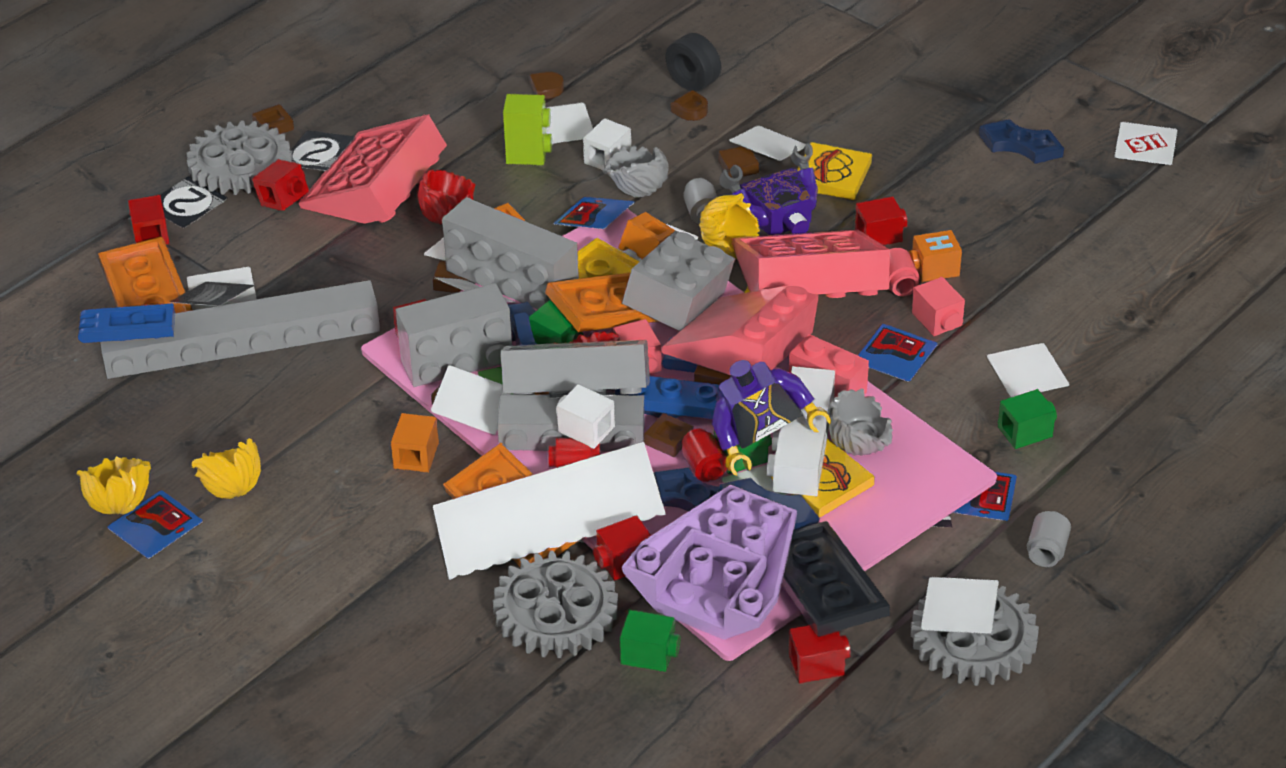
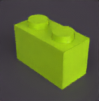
M507 94L503 110L506 164L544 165L546 153H551L552 134H547L546 127L551 125V108H545V95Z

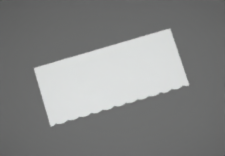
M644 442L433 505L449 580L457 575L470 574L476 569H487L493 564H504L512 558L520 559L529 553L535 554L543 552L547 548H556L562 546L565 542L572 543L581 540L583 537L596 536V530L635 515L641 521L649 520L655 515H666Z

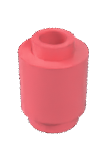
M903 248L889 249V290L898 296H908L913 293L914 287L919 285V273L907 250Z

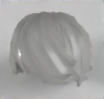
M633 145L630 152L622 147L619 152L614 153L613 157L606 162L607 165L604 167L603 173L608 174L624 193L633 197L651 196L652 193L662 187L663 182L667 179L669 164L666 156L657 147L653 149L652 155L643 146L636 151V146Z
M864 389L840 391L838 397H835L833 402L829 404L831 408V423L829 424L831 439L837 447L845 450L847 454L851 453L854 456L869 455L882 451L885 446L892 443L893 429L891 419L881 417L882 407L880 403L875 402L874 396L865 397Z

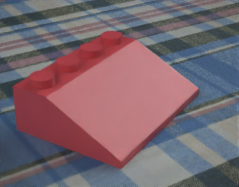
M429 114L359 131L354 136L353 141L330 168L321 175L298 204L302 209L364 224L375 221L380 223L386 222L394 217L397 207L410 197V191L419 181L423 180V174L439 160V155L447 144Z
M860 230L732 238V247L750 292L783 286H800L812 294H826V297L842 298L846 296V292H858L859 295L872 296L877 295L878 290L889 289L890 250Z
M783 286L720 297L663 345L661 353L731 375L730 367L740 360L748 361L751 366L758 362H765L772 370L808 334L811 335L813 333L819 295L809 293L800 286Z

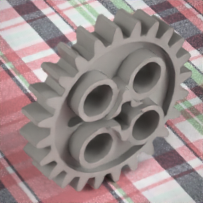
M244 120L240 121L238 126L228 122L227 128L216 125L215 132L205 130V138L196 137V144H190V151L186 153L189 174H192V180L199 181L200 187L208 185L210 192L220 188L221 194H225L229 189L233 190L234 195H237L240 189H244L249 194L251 193V187H255L252 181L254 176L278 159L291 162L289 141H286L285 134H278L277 128L269 130L268 124L257 127L256 121H253L249 126H245Z
M550 551L548 559H543L541 555L535 553L533 563L524 558L520 559L521 569L509 566V577L500 576V587H495L493 612L496 614V625L502 626V636H512L514 647L525 642L526 653L528 654L536 647L541 648V657L544 658L549 650H555L557 658L562 657L563 649H569L576 656L577 646L582 645L587 650H591L592 639L602 642L604 640V631L611 632L612 620L617 619L618 593H615L614 581H608V572L606 570L597 572L596 561L587 566L584 565V555L579 556L575 561L570 560V553L568 551L564 553L562 559L556 558L554 551Z
M1002 586L997 590L991 633L922 630L921 625L926 600L920 599L918 610L913 611V621L911 624L913 649L920 650V661L930 659L929 669L931 671L942 667V678H947L954 673L957 674L959 684L966 677H971L974 686H978L980 678L985 677L993 685L995 675H999L1007 681L1010 677V670L1020 674L1023 663H1031L1032 653H1036L1039 626L1035 625L1036 615L1028 614V603L1018 604L1019 594L1016 593L1009 597L1005 596L1006 587Z

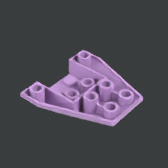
M729 485L642 541L622 566V572L654 610L660 614L675 617L677 621L723 640L760 627L778 601L797 518V510Z

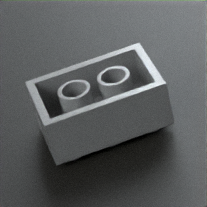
M675 230L632 268L622 304L681 331L725 292L735 258L725 254L718 247L708 246L695 240L688 233Z
M496 283L396 309L401 362L413 387L443 380L449 365L467 372L500 365L501 350L506 346H512L510 308Z

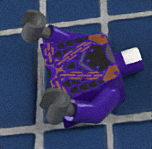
M809 143L805 145L806 156L798 154L796 145L792 151L791 160L800 167L799 171L793 167L739 185L738 182L741 180L743 172L738 165H733L730 169V174L733 178L728 175L725 169L719 177L721 186L731 189L732 194L730 195H738L740 193L744 195L743 202L751 204L749 207L750 211L758 219L759 227L768 235H778L787 231H791L792 234L806 233L808 231L811 213L816 208L818 195L814 170L809 168L808 163L813 154V148Z

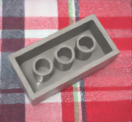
M467 197L442 218L446 269L455 275L481 286L496 283L503 295L521 303L528 301L537 310L551 300L545 293L547 283L579 279L577 242Z

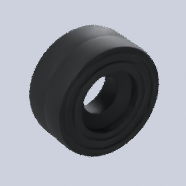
M688 33L671 43L666 50L665 61L670 75L679 86L688 91H700L716 81L720 76L721 60L713 44L701 34Z

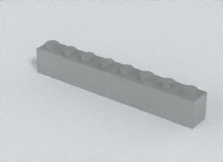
M371 280L175 313L174 337L106 341L100 343L107 379L380 332L376 298Z

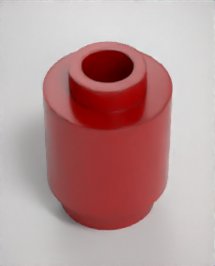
M698 428L691 430L684 436L682 440V454L696 478L703 482L719 479L727 470L725 463L727 457L714 435L705 429Z
M556 438V446H549V468H558L600 455V443L593 449L573 438Z

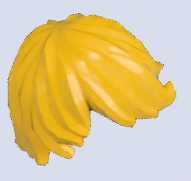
M742 193L738 195H723L710 201L701 212L700 223L698 224L702 240L706 245L718 247L725 254L735 259L737 257L732 247V238L759 236L758 233L760 231L758 219L749 209L751 204L743 202L744 195Z
M247 439L246 444L238 442L240 448L217 453L209 452V456L203 453L202 458L195 459L192 462V467L197 468L195 476L200 478L201 483L208 492L219 498L232 499L235 496L246 495L254 488L261 472L257 445L252 439Z
M116 456L114 460L104 458L101 464L95 467H88V471L78 470L76 474L80 476L82 495L90 507L104 514H127L133 511L143 500L149 484V471L151 467L149 461L135 458L127 459V457L119 458Z

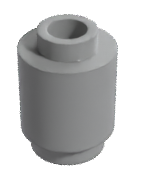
M695 178L689 181L683 193L690 217L697 224L700 223L701 212L704 210V207L718 197L714 186L703 178Z
M1045 511L1035 517L1027 543V550L1030 560L1036 565L1052 567L1063 558L1071 531V524L1065 516L1058 512Z

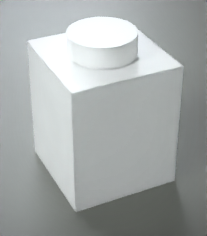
M604 118L583 138L584 163L604 170V167L607 165L606 162L613 157L614 153L619 152L622 147L630 152L631 128Z
M579 384L568 395H564L557 404L558 432L593 449L615 427L614 401Z

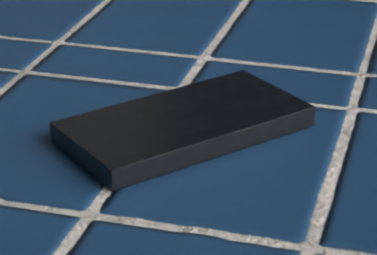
M827 521L793 531L782 586L818 637L890 616L889 603Z

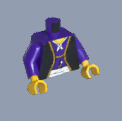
M746 360L735 362L730 367L732 377L719 385L720 399L716 402L712 418V425L722 450H727L728 452L725 462L726 467L736 476L737 472L734 469L736 460L743 459V464L748 471L752 467L750 459L739 452L737 445L744 449L803 416L801 409L804 408L807 412V422L814 432H819L812 422L815 416L823 415L827 422L831 423L827 411L822 407L814 405L812 401L815 398L797 375L780 368L771 370L765 362H758L751 366Z

